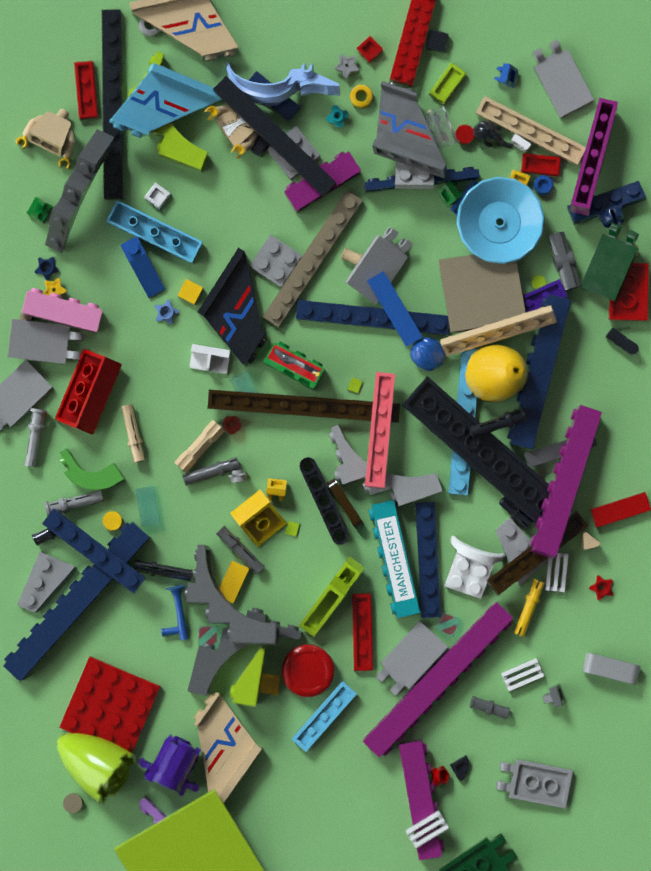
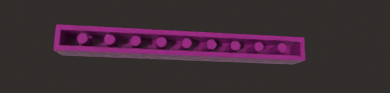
M495 601L362 741L379 758L381 755L385 757L393 749L391 745L395 741L400 742L406 735L404 731L408 727L412 729L419 722L417 718L422 713L424 715L427 714L433 707L431 703L435 699L439 701L446 694L444 690L449 685L452 687L459 680L457 676L462 671L466 673L472 667L471 662L475 657L479 659L486 652L484 648L489 643L493 645L498 640L499 632L502 629L506 631L513 624L511 622L513 617Z

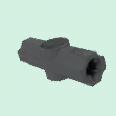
M565 232L549 235L548 239L553 252L554 266L556 271L559 272L564 290L568 291L580 287L575 269V258L573 252L569 249Z

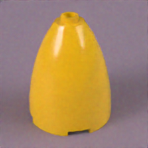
M487 345L477 349L470 356L465 372V380L470 391L477 398L487 402H500L515 396L525 385L528 376V368L524 358L514 349L503 345Z

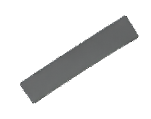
M595 436L591 447L597 446ZM566 440L524 453L528 466L532 467L561 458L559 451L562 444L565 445Z

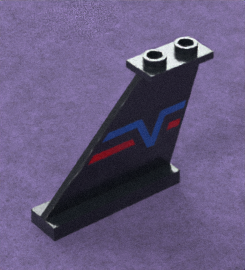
M238 247L197 313L209 322L244 366L248 363L252 364L257 356L255 351L258 347H263L267 338H265L266 333L262 330L246 253Z

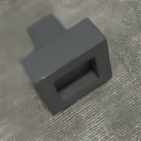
M560 684L553 685L549 688L550 693L542 696L545 704L553 702L554 707L561 706L566 702Z

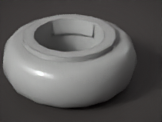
M142 18L140 19L139 29L145 36L154 37L161 32L156 27L153 30L146 29V21Z

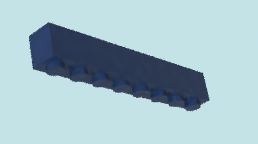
M548 294L547 298L543 297L540 308L551 305L557 323L538 328L537 335L532 337L531 346H534L532 354H528L526 364L529 365L527 380L523 391L518 392L516 400L519 402L518 409L524 406L529 422H522L514 425L513 428H509L507 439H510V444L533 449L571 299Z

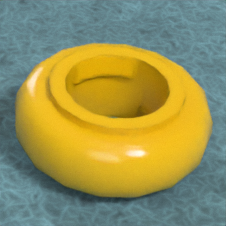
M357 85L351 90L350 101L355 107L365 108L372 103L373 93L368 86ZM360 91L367 94V99L363 102L356 99V94Z

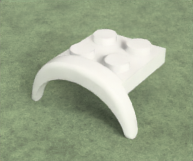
M452 536L450 541L457 549L445 582V587L481 599L487 584L486 580L490 576L494 563L503 561L505 554L490 553L474 548Z

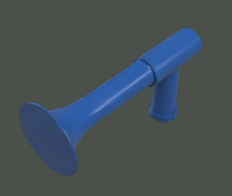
M186 585L166 588L174 597L178 627L161 628L162 637L179 634L180 640L188 639L181 598L182 590Z

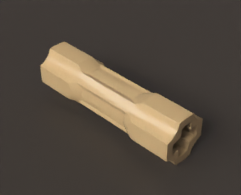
M212 420L199 437L174 463L187 473L225 430Z

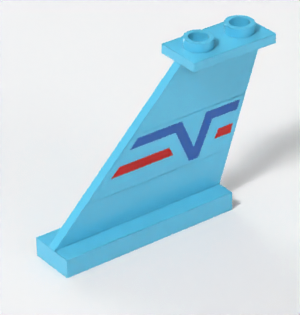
M153 63L149 67L148 74L109 122L114 124L113 127L118 130L124 131V129L132 131L131 135L142 138V136L149 135V132L222 99L213 91V87Z

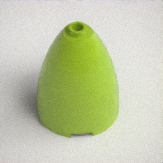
M62 734L56 742L60 758L71 777L88 795L100 804H105L106 798L109 796L114 797L130 776V765H134L136 761L135 755L121 746L88 734Z

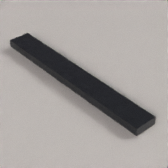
M227 76L213 88V91L322 197L336 184V181Z

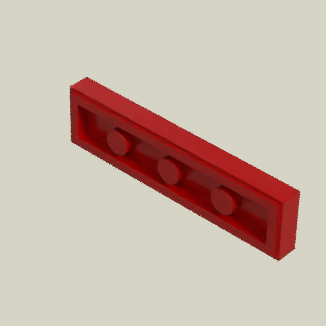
M371 593L352 594L354 671H373Z

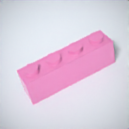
M32 288L31 291L27 290L21 314L94 333L97 332L102 314V309H98L99 305L88 303L86 306L80 304V300L69 298V301L61 299L62 296L55 293H50V296L42 294L43 290Z

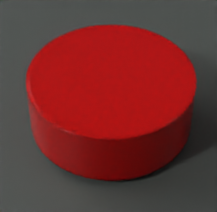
M469 125L459 126L455 132L457 142L463 145L469 144L474 138L473 128Z

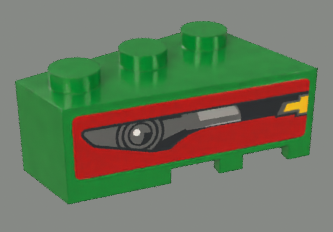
M281 341L278 344L274 342L263 363L314 391L325 372L323 364L314 359L313 361L306 359V355L297 350L296 352L289 350L290 346Z

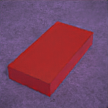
M523 153L521 173L559 177L561 157Z

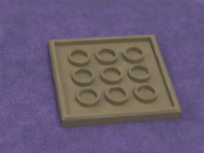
M474 254L439 260L451 334L466 332L526 313L516 261L506 264L486 262Z

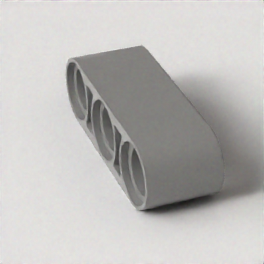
M587 652L582 671L636 685L641 666Z

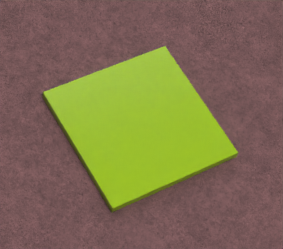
M215 789L114 848L115 853L127 871H265Z

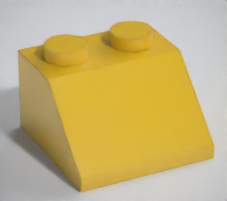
M261 490L257 491L230 513L257 547L287 524Z

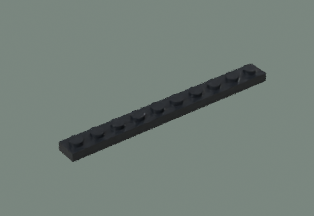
M121 9L102 10L103 132L113 136L114 140L111 151L103 162L104 200L123 199V131L114 128V124L109 121L122 106Z

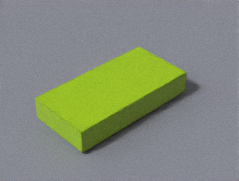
M451 62L429 94L445 105L467 73Z

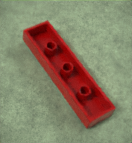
M411 0L389 81L410 87L413 86L436 0Z

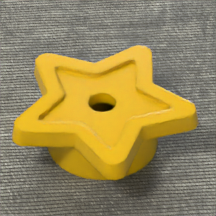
M60 278L53 282L44 281L46 290L43 294L50 296V293L61 295L67 292L61 286Z

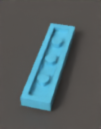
M342 681L292 737V740L306 752L357 693Z

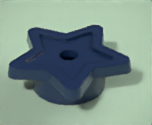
M39 257V266L35 273L43 274L46 281H48L51 274L59 272V269L54 265L55 258L51 257L45 260Z

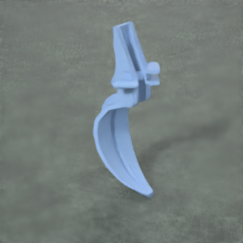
M230 62L227 63L229 79L255 104L277 106L297 91H300L302 96L310 93L340 96L339 84L315 73L314 64H311L309 69L306 70V64L304 63L301 69L290 70L289 76L283 81L263 84L241 78L232 71Z

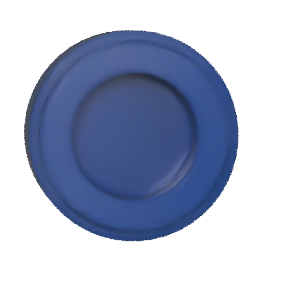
M543 175L535 180L533 187L537 194L547 195L553 188V182L551 178Z

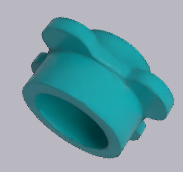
M334 105L326 119L327 122H332L338 128H341L349 113Z

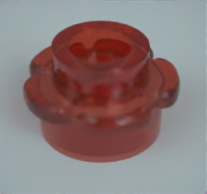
M227 416L224 418L222 428L228 434H235L241 428L240 419L237 416Z

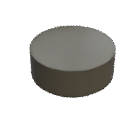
M76 793L68 794L63 800V807L69 813H76L83 806L82 797Z

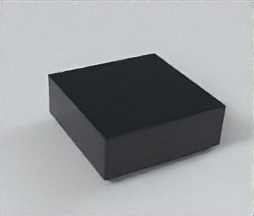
M430 29L426 49L444 53L449 34Z

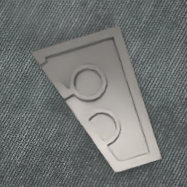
M510 517L495 530L509 562L530 547L529 538ZM545 559L542 563H540L533 570H531L520 580H518V585L520 586L522 583H524L548 560Z
M39 552L17 605L36 612L76 566Z

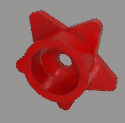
M598 575L596 583L590 586L589 589L596 592L597 600H600L604 595L613 596L610 589L613 580H604Z

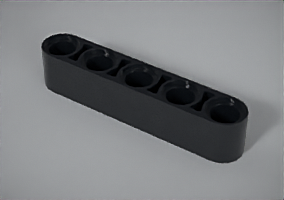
M306 457L301 460L299 465L302 475L332 540L336 544H344L349 538L348 531L314 459ZM305 461H311L314 464V468L309 472L305 471L302 467ZM318 478L321 480L322 485L319 489L311 487L312 479ZM323 495L330 499L329 505L325 507L321 506L318 502L319 498ZM329 513L337 515L338 521L335 524L327 522L326 518ZM339 530L344 531L346 534L345 540L341 542L337 541L334 537L335 533Z

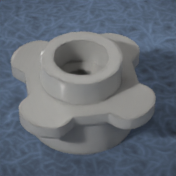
M243 470L232 471V475H228V477H231V483L247 481L246 475L248 473H244Z

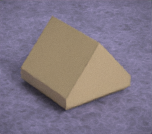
M587 532L581 534L582 550L600 545V542Z

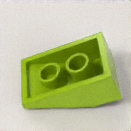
M261 646L235 685L231 686L230 698H233L232 703L256 706L266 646Z

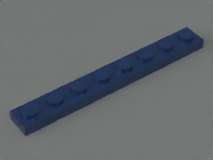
M298 300L297 320L396 330L384 309L305 300ZM408 311L420 333L448 335L449 321L447 315Z

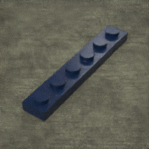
M465 167L463 171L455 172V169H448L445 178L434 175V185L445 184L449 181L479 180V169L474 170V167ZM389 176L387 180L379 181V178L368 179V182L364 184L365 193L394 190L395 176Z
M435 502L415 503L421 618L441 617Z
M53 508L42 524L132 593L135 594L146 578L56 509Z

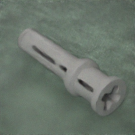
M31 408V421L28 424L30 434L24 465L37 467L41 432L45 430L44 419L48 411Z
M101 490L68 499L61 497L60 500L49 503L46 501L44 504L48 516L53 508L60 513L67 514L69 510L104 502Z

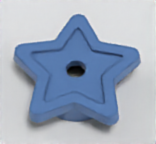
M167 300L163 305H155L158 312L156 321L165 320L167 323L172 324V318L179 313V310L171 306V301Z

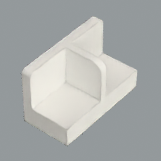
M192 344L190 368L227 374L230 350Z

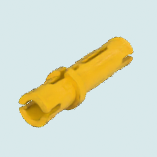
M536 579L533 580L528 595L526 594L525 598L527 600L513 633H520V636L525 637L536 605L540 603L539 597L545 585L544 582H539Z

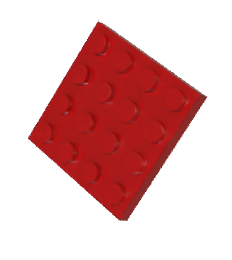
M89 656L59 728L70 733L100 737L132 753L160 689V685Z

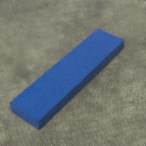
M382 271L367 280L405 346L407 347L422 338L420 331L385 272Z

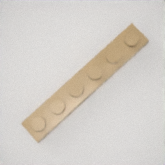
M486 96L482 99L475 113L575 165H578L585 152L586 147Z
M550 305L441 339V346L446 356H450L557 323V320Z

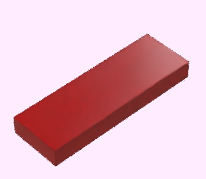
M74 62L79 120L98 118L94 62Z
M642 492L590 509L597 528L650 511L651 507L646 492Z

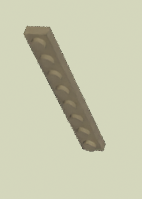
M348 190L345 191L263 315L264 319L279 328L362 203V199Z

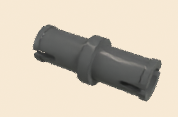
M475 696L472 697L469 708L483 711L486 715L492 714L507 719L510 711L509 707L495 704L492 700L486 701Z

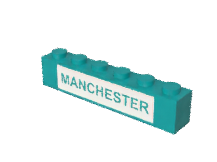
M394 500L371 505L372 509H369L368 512L370 520L375 521L376 528H373L375 540L379 539L380 547H377L379 558H383L385 564L381 566L383 576L388 577L389 584L386 585L388 596L392 595L393 603H390L392 615L396 614L397 618L420 613Z

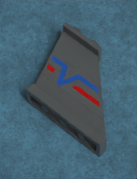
M382 81L377 136L372 144L374 154L445 178L447 165L418 105L417 93L410 88H401L393 82L387 83Z

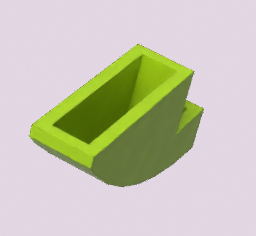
M349 556L299 626L314 637L365 567Z

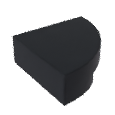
M466 755L449 764L459 781L463 780L468 772L469 761Z

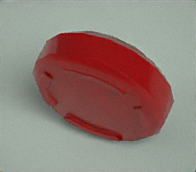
M303 644L295 647L287 654L282 664V677L285 685L293 693L301 697H314L322 694L330 687L334 678V664L331 656L323 648L317 645Z

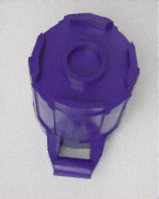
M169 734L154 763L144 758L138 760L139 765L142 768H146L143 776L148 781L152 782L154 780L173 791L179 792L180 796L184 795L187 788L193 792L199 791V786L196 782H191L188 778L200 756L201 749L199 747L193 748L189 741L176 735L173 737Z

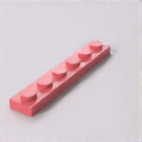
M376 372L365 487L381 489L385 487L395 374Z

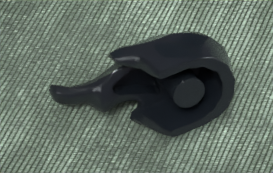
M481 121L473 128L474 138L487 147H493V142L497 143L499 147L512 148L513 146L511 143L503 140L499 133L502 130L492 122Z

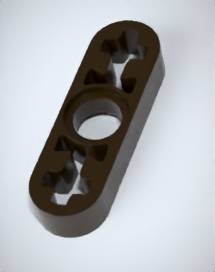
M333 478L328 481V487L355 529L363 526L364 523L336 479Z

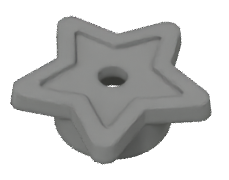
M339 55L340 63L334 69L341 71L344 78L347 79L350 73L359 71L358 67L354 64L356 56L353 55L347 58Z

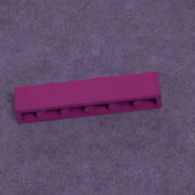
M599 98L572 197L570 212L589 216L617 113V101Z
M421 739L398 743L412 825L438 811L437 803L432 801L431 794L435 793L433 782H429L428 775L431 774L430 763L425 762L424 755H428L426 743L422 744ZM434 818L433 820L414 830V834L418 833L419 831L423 830L424 828L428 827L429 825L433 824L438 820ZM438 825L430 831L426 832L425 834L421 835L420 837L416 838V842L422 839L423 837L427 836L428 834L432 833L433 831L437 830L441 826ZM438 835L418 846V859L425 860L442 857L441 851H445L443 839L439 840Z

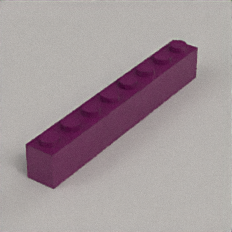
M580 404L571 413L570 419L573 421L571 427L568 426L564 437L567 440L565 445L562 444L559 455L561 458L559 463L556 462L553 469L555 477L553 481L549 482L547 491L550 493L548 499L545 498L541 507L544 510L542 517L539 516L535 527L538 530L536 535L533 534L530 541V546H532L531 552L551 559L557 556L600 421L601 411Z

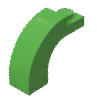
M67 448L60 452L62 457L59 459L62 464L70 468L64 474L69 480L80 487L91 490H104L114 487L125 480L115 463L110 464L99 472L90 473L78 465Z

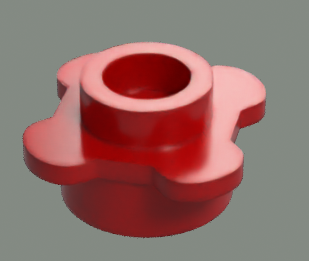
M444 766L432 768L433 785H446L450 778L449 771Z

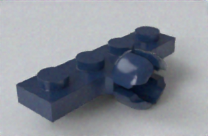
M636 181L594 196L589 216L570 212L571 205L567 206V210L573 225L593 218H600L603 226L610 228L612 222H615L616 225L624 222L622 211L624 207L644 201L646 196L640 182Z

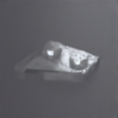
M445 107L427 111L426 122L438 148L455 144L457 139Z

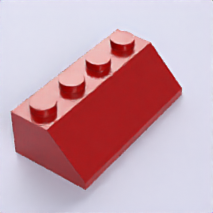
M83 349L55 420L93 435L122 364Z

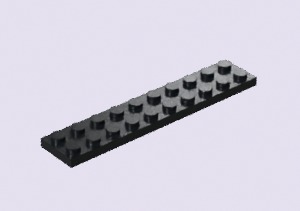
M426 376L404 401L402 406L536 524L538 517H542L544 511L541 509L545 498L548 499L550 493L547 491L549 484L491 432L473 439L469 427L481 423L433 380Z

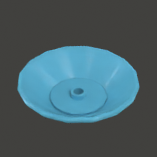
M494 177L480 181L467 191L458 208L457 226L461 240L472 254L486 262L506 264L521 260L534 250L543 234L545 217L541 202L530 187L516 179ZM501 219L503 225H497L496 220Z

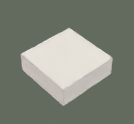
M516 133L510 141L512 145L524 153L531 146L529 142Z
M155 182L144 198L158 209H161L171 193Z

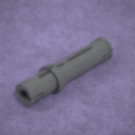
M235 457L223 462L217 461V464L183 474L184 483L188 486L214 476H223L232 470L240 469L238 458Z
M225 525L216 533L228 545L227 548L229 550L232 549L256 575L265 567L239 541L240 538H236Z

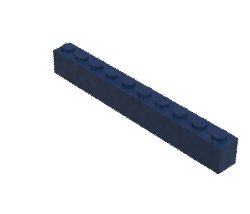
M127 522L120 529L121 535L118 538L114 536L107 544L109 546L108 549L126 563L150 539V536L135 522L130 524ZM94 564L92 567L88 565L81 573L83 577L79 581L75 580L69 586V593L66 596L62 594L56 601L58 605L53 610L50 608L43 615L44 621L41 624L36 623L30 630L32 634L27 639L24 637L17 644L18 650L15 653L11 651L4 659L6 663L3 667L19 681H22L114 578Z

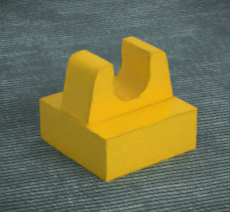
M268 478L266 488L268 500H272V495H278L279 501L283 500L286 493L287 480Z

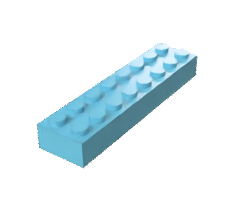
M116 200L106 220L107 223L191 264L194 263L203 244L202 241Z

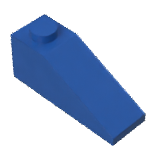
M136 236L121 244L120 246L148 298L165 290L139 238Z

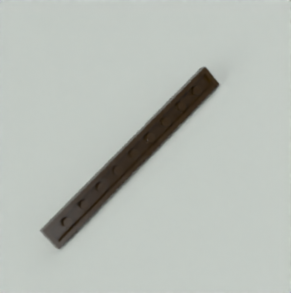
M209 389L207 409L371 421L373 401ZM392 403L391 423H399L400 403Z

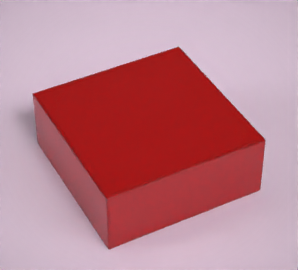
M369 36L356 50L370 63L383 51V48Z

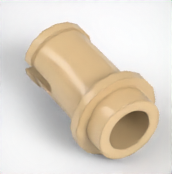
M345 247L340 259L357 265L363 253L359 254Z

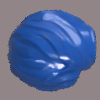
M420 338L412 343L410 349V357L417 367L426 371H432L436 367L442 366L446 358L441 344L431 338Z

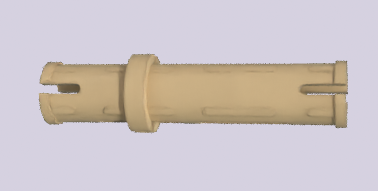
M133 404L121 406L129 439L127 444L131 448L133 463L145 461L141 445L143 440L139 436Z

